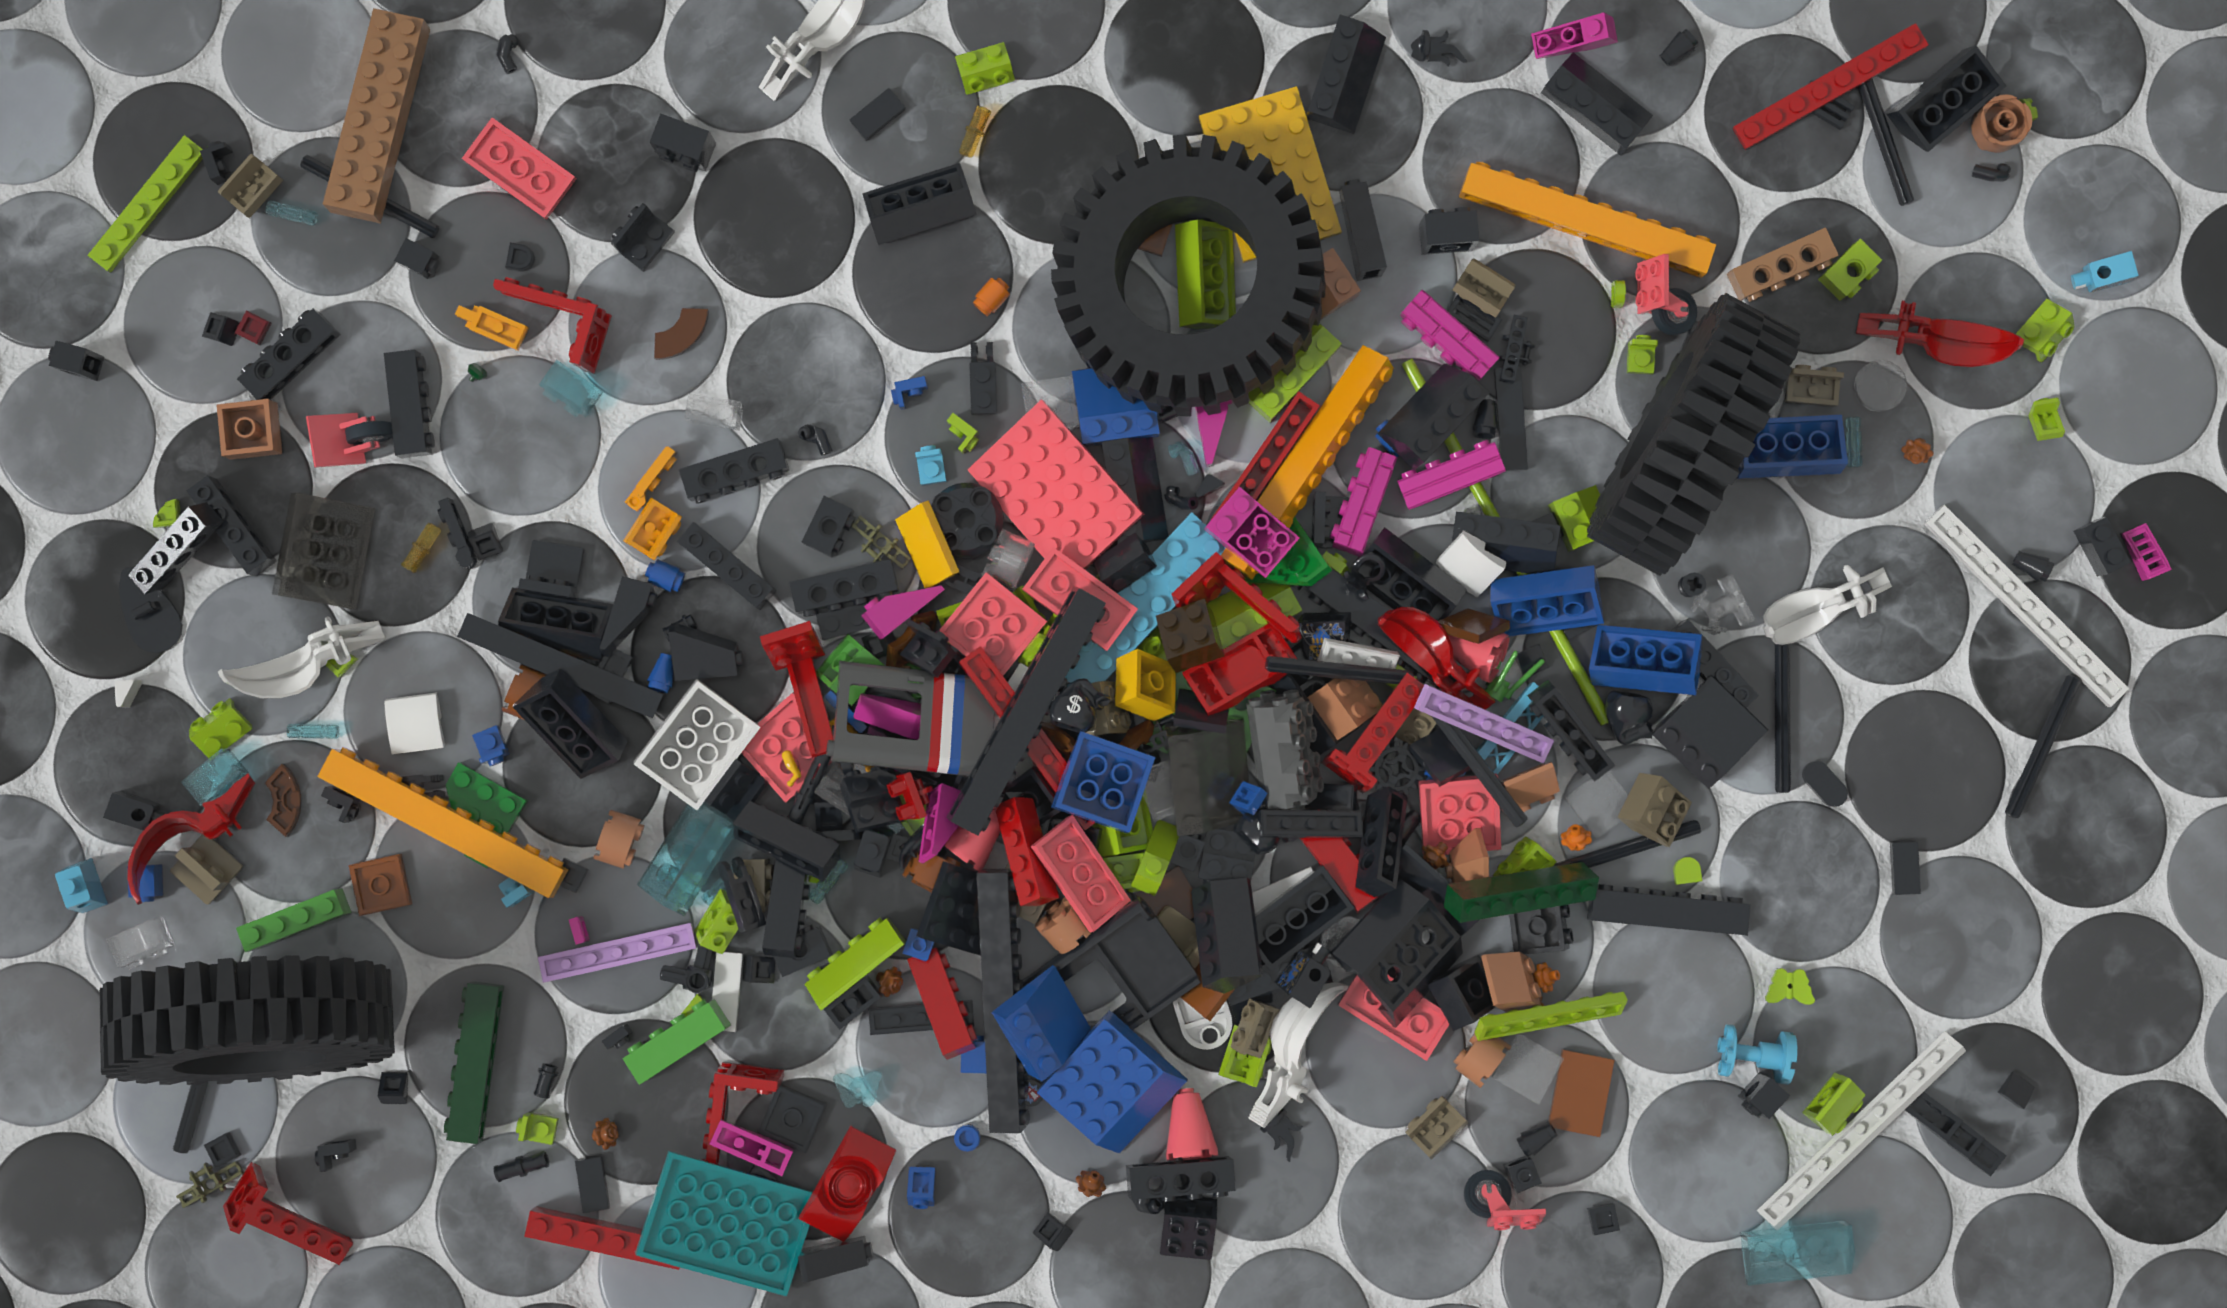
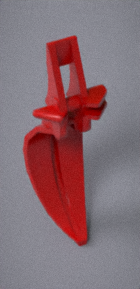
M1903 300L1901 301L1898 315L1860 313L1856 334L1897 340V355L1902 353L1904 342L1914 343L1924 347L1926 353L1938 362L1962 367L1985 366L2003 361L2020 349L2024 343V339L2019 335L1997 327L1962 320L1931 319L1914 315L1916 303L1908 304ZM1879 323L1899 324L1898 331L1878 330ZM1917 326L1918 332H1908L1909 327Z
M1400 607L1395 610H1388L1378 618V626L1413 661L1432 675L1433 681L1442 689L1441 691L1485 710L1496 702L1475 682L1481 673L1480 668L1475 667L1467 674L1462 666L1456 663L1453 658V647L1447 632L1429 614L1414 607ZM1450 674L1457 680L1456 682L1451 680ZM1466 688L1473 695L1469 698L1461 690Z
M248 773L239 781H236L221 797L202 803L205 808L203 813L176 811L164 814L153 820L139 835L129 858L127 875L131 895L138 905L143 903L140 898L139 888L145 867L154 853L167 840L179 833L188 831L201 833L208 839H215L224 832L231 837L233 834L228 827L234 824L238 830L242 829L235 819L255 785V782Z

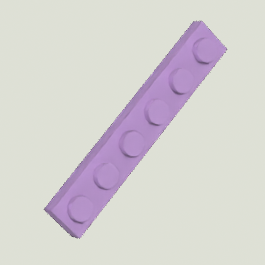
M1427 684L1424 685L1414 706L1415 709L1543 764L1554 742V739Z
M687 923L540 956L538 961L544 983L698 947L693 923Z

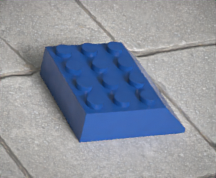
M1109 1010L1081 1040L1063 1066L1042 1082L1037 1094L1095 1145L1120 1153L1188 1079Z

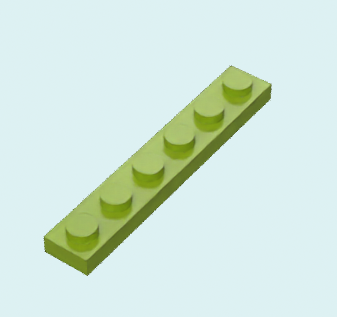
M184 135L87 256L111 273L203 158L200 150L203 149Z
M1608 992L1602 996L1591 998L1586 996L1578 1000L1569 1002L1559 1001L1547 1006L1536 1005L1530 1009L1519 1011L1515 1009L1497 1015L1487 1014L1479 1019L1474 1033L1477 1040L1481 1041L1622 1014L1628 999L1624 992Z

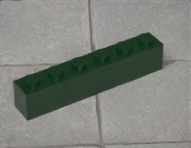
M1583 862L1450 883L1447 884L1444 908L1459 923L1592 901L1596 899L1599 876Z
M470 982L467 983V987L463 988L461 1001L465 1003L464 1012L460 1013L458 1019V1028L461 1029L460 1039L456 1040L454 1054L458 1055L457 1064L453 1065L451 1071V1081H454L453 1091L449 1092L447 1106L451 1108L450 1115L445 1119L444 1133H447L446 1141L470 1144L483 1142L504 985Z

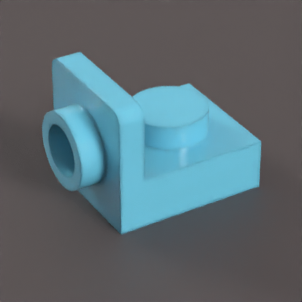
M935 445L921 447L920 452H915L921 486L947 482L941 449H936Z
M511 878L499 884V888L505 896L501 900L506 908L514 907L535 892Z

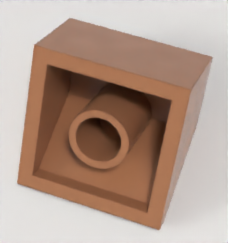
M1334 248L1323 253L1326 290L1325 298H1321V320L1358 297L1361 292Z
M1552 762L1542 763L1500 781L1523 812L1531 809V803L1538 800L1541 804L1555 799V793L1560 792Z
M1521 952L1485 954L1481 956L1493 1006L1507 1013L1510 1010L1516 1009L1519 1011L1541 1005L1539 1000L1541 990L1537 982L1534 981L1533 973L1535 972V967L1530 957Z

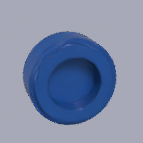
M970 1124L960 1126L954 1135V1142L962 1151L974 1150L979 1145L981 1139L979 1130Z

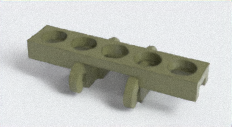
M861 515L853 523L852 527L868 540L866 545L862 544L863 549L861 552L866 551L875 558L873 563L881 562L883 554L901 569H904L912 558L896 546L899 541L897 538L891 542L879 531L882 528L881 524L875 528ZM860 521L867 525L864 531L857 527ZM872 529L873 531L868 536L867 532ZM885 538L887 541L886 546L879 547L877 540ZM873 544L880 550V553L877 554L869 546ZM894 548L896 549V554L892 556L889 552ZM900 554L906 558V562L903 564L896 560Z
M238 1160L216 1173L212 1170L213 1166L207 1162L204 1163V1168L198 1172L190 1171L189 1179L193 1181L194 1185L176 1196L181 1201L182 1208L189 1206L199 1199L201 1203H205L207 1201L206 1195L218 1188L221 1192L225 1191L226 1183L244 1173ZM234 1166L237 1167L238 1173L231 1175L229 1169ZM207 1173L209 1177L200 1182L199 1177ZM225 1173L227 1176V1179L224 1181L220 1176V1174ZM209 1179L215 1182L213 1189H209L206 1185ZM191 1193L193 1199L186 1202L184 1195Z

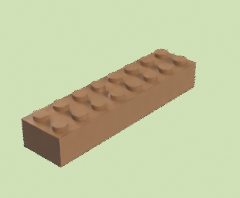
M373 8L323 205L330 213L381 224L430 34V28L424 19Z

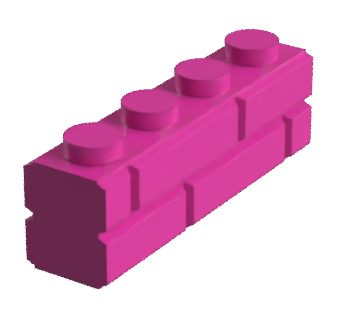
M1423 289L1400 314L1403 318L1402 324L1410 331L1417 330L1422 335L1420 339L1430 348L1435 346L1442 352L1440 357L1447 364L1452 365L1454 363L1461 371L1471 374L1477 381L1500 358Z
M1488 440L1475 444V450L1465 454L1463 449L1450 454L1451 460L1441 463L1440 459L1425 464L1426 470L1417 473L1415 469L1401 474L1402 479L1397 482L1408 509L1417 508L1507 472L1495 442L1490 444Z
M1368 447L1366 454L1360 453L1356 467L1360 468L1357 477L1352 476L1347 489V491L1352 492L1349 501L1343 500L1339 515H1342L1343 518L1340 525L1335 523L1330 536L1331 539H1334L1333 548L1346 551L1358 557L1363 554L1396 464V456L1386 452L1383 453L1372 447Z

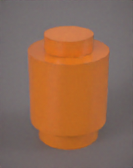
M999 277L996 280L990 278L975 295L976 299L973 304L983 314L989 316L991 312L995 313L1010 296V293L1007 291L1010 287Z

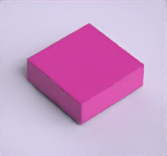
M579 916L569 919L575 944L589 941L590 938L584 918Z

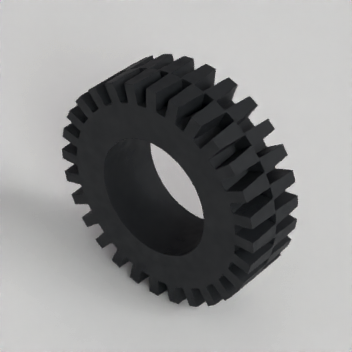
M1186 134L1173 135V149L1165 151L1161 150L1156 139L1143 142L1145 157L1134 161L1128 150L1116 155L1119 170L1110 175L1101 166L1092 174L1095 185L1094 191L1090 194L1080 187L1073 197L1077 210L1075 216L1064 212L1060 222L1064 240H1054L1052 251L1057 269H1051V282L1057 294V298H1054L1058 313L1072 343L1088 369L1092 368L1100 382L1108 389L1112 386L1116 387L1123 399L1133 404L1137 398L1141 399L1149 410L1161 414L1164 406H1171L1178 416L1191 417L1192 407L1202 406L1208 415L1221 413L1220 403L1233 400L1236 407L1239 408L1249 403L1250 391L1259 387L1262 393L1266 394L1275 387L1274 376L1280 370L1287 376L1296 367L1295 354L1299 349L1307 352L1312 343L1311 328L1313 325L1319 326L1322 316L1321 298H1325L1326 283L1323 254L1315 219H1311L1309 206L1303 194H1295L1292 179L1284 171L1275 175L1270 159L1261 153L1256 156L1254 161L1249 159L1243 144L1232 141L1228 151L1221 150L1216 136L1203 135L1201 147H1191ZM1198 219L1215 222L1238 234L1257 258V272L1253 288L1247 300L1237 313L1223 324L1196 334H1172L1147 325L1136 317L1126 305L1124 282L1129 263L1141 244L1158 230L1177 222Z
M1727 293L1721 295L1717 302L1710 306L1707 314H1704L1700 319L1695 331L1690 333L1681 353H1677L1671 362L1666 377H1662L1657 385L1656 393L1651 402H1647L1643 409L1641 420L1632 429L1627 439L1629 440L1627 446L1619 454L1615 462L1616 467L1604 484L1605 489L1598 498L1595 505L1597 508L1589 521L1587 537L1659 576L1662 573L1666 574L1671 566L1674 567L1682 553L1685 554L1691 547L1695 535H1700L1705 528L1710 512H1715L1721 504L1724 491L1728 484L1733 485L1739 474L1738 468L1743 459L1751 454L1755 446L1753 441L1756 435L1765 428L1770 418L1767 414L1778 402L1783 391L1780 388L1791 373L1792 367L1790 365L1798 353L1796 348L1800 344V333Z
M285 955L279 960H267V956L251 957L250 961L236 962L233 958L218 959V964H206L195 961L185 963V968L167 965L156 967V972L141 970L131 973V976H119L114 978L113 982L104 983L103 988L99 990L101 1074L106 1075V1078L109 1079L118 1078V1081L136 1080V1083L141 1084L159 1081V1085H172L186 1081L187 1085H200L208 1081H217V1084H231L234 1080L246 1079L248 1083L262 1082V1078L271 1077L278 1080L293 1079V1075L298 1074L316 1076L321 1075V1071L341 1072L347 1071V1067L368 1066V1063H379L383 1061V1058H390L395 1053L391 970L386 969V966L383 964L374 965L373 961L363 960L354 962V958L346 957L329 960V956H314L306 960H300L299 955Z

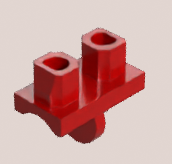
M911 772L896 775L897 779L886 786L892 798L903 794L905 804L895 807L899 820H915L926 817L927 814L923 805L930 803L927 793L933 791L932 785L924 787L922 779L913 780Z

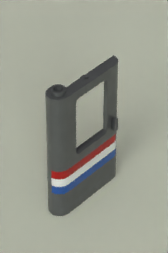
M840 660L833 740H828L826 755L831 756V761L969 776L993 733L994 710L968 675L942 672L936 678L924 670ZM858 685L920 693L922 700L919 739L907 740L849 733L847 731L850 686Z

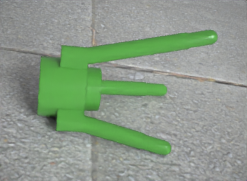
M1514 651L1500 676H1496L1491 683L1486 682L1485 685L1487 687L1485 691L1501 703L1505 697L1510 699L1513 693L1544 664V659H1540L1511 688H1508L1510 683L1504 679L1518 655V651Z

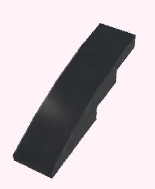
M1925 1092L1919 1095L1905 1109L1908 1114L1990 1177L2007 1156Z

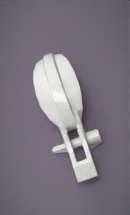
M818 0L803 20L798 31L794 32L785 44L774 36V41L772 44L767 45L766 48L776 58L759 88L773 101H776L798 72L807 78H811L812 73L804 65L818 51H828L840 45L851 34L860 19L865 6V0ZM798 46L802 50L797 56H795L793 54L796 52V47ZM787 62L790 66L780 80L776 73Z
M1845 565L1843 571L1848 582L1835 588L1818 587L1799 590L1775 601L1767 608L1763 616L1765 623L1763 630L1766 637L1771 638L1775 644H1790L1819 632L1833 622L1842 611L1856 606L1860 618L1876 612L1875 595L1892 587L1884 567L1860 577L1849 565ZM1868 581L1872 590L1863 593L1860 584ZM1850 589L1854 598L1846 601L1842 592Z
M326 617L325 624L327 628L310 634L308 636V643L300 649L260 664L239 669H221L218 671V674L225 683L247 695L259 698L288 697L310 688L319 676L320 668L326 665L328 660L335 659L340 665L346 664L351 660L349 652L371 646L386 638L379 621L332 626L331 618ZM361 634V637L349 638L351 636Z
M1339 982L1324 984L1311 1008H1308L1293 997L1282 1006L1273 1019L1270 1029L1276 1066L1273 1070L1269 1069L1264 1074L1267 1078L1266 1085L1262 1094L1255 1102L1254 1108H1252L1248 1117L1250 1120L1265 1128L1291 1098L1299 1103L1303 1102V1097L1300 1094H1307L1308 1088L1301 1085L1307 1072L1300 1062L1302 1049L1324 1010L1339 994L1348 990V985Z

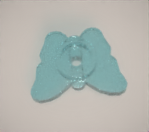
M872 1071L863 1078L860 1076L853 1078L845 1073L834 1075L833 1081L837 1086L838 1092L841 1093L840 1098L844 1106L852 1108L856 1103H863L866 1107L872 1106L877 1096L876 1091L879 1088L882 1073ZM856 1088H860L861 1091L857 1092Z

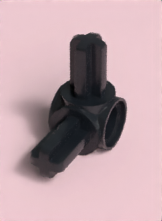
M698 944L694 965L688 966L687 969L663 965L660 971V979L683 985V989L693 993H699L708 989L712 982L713 970L709 969L713 951ZM695 973H699L704 977L705 983L702 987H696L693 984L692 978Z

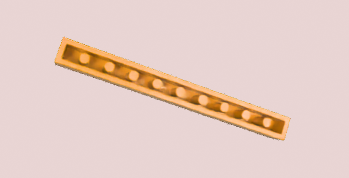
M1483 162L1471 163L1467 170L1459 194L1460 198L1645 260L1662 254H1669V268L1702 278L1708 272L1716 244L1711 243L1710 239L1705 236L1696 235L1693 237L1687 235L1686 231L1681 228L1671 227L1669 229L1661 226L1662 223L1657 220L1647 219L1645 221L1637 218V215L1633 212L1622 211L1621 213L1612 210L1613 207L1609 204L1600 202L1597 205L1588 202V198L1578 194L1570 196L1564 194V190L1558 187L1550 186L1546 188L1540 186V183L1534 179L1525 178V180L1516 178L1515 174L1510 171L1500 170L1498 172L1492 170L1490 165Z
M1362 345L1257 502L1286 527H1291L1293 518L1305 506L1311 491L1320 484L1322 475L1328 467L1332 466L1336 459V454L1342 446L1346 445L1354 427L1361 423L1365 411L1370 404L1375 402L1383 384L1390 380L1394 367L1388 357ZM1227 548L1221 554L1228 567L1238 569L1245 577L1252 580L1258 574L1256 570Z
M342 747L341 750L332 749L317 777L543 896L554 898L568 872V869L563 867V861L553 856H549L547 859L540 855L541 850L528 843L526 846L517 843L518 838L505 831L503 834L494 831L495 826L482 819L480 822L471 819L472 814L459 807L456 810L448 807L449 802L436 795L433 798L425 795L426 790L414 783H411L410 786L401 782L403 778L391 771H388L387 774L378 770L380 767L378 764L368 759H365L363 762L355 758L357 753L348 748Z

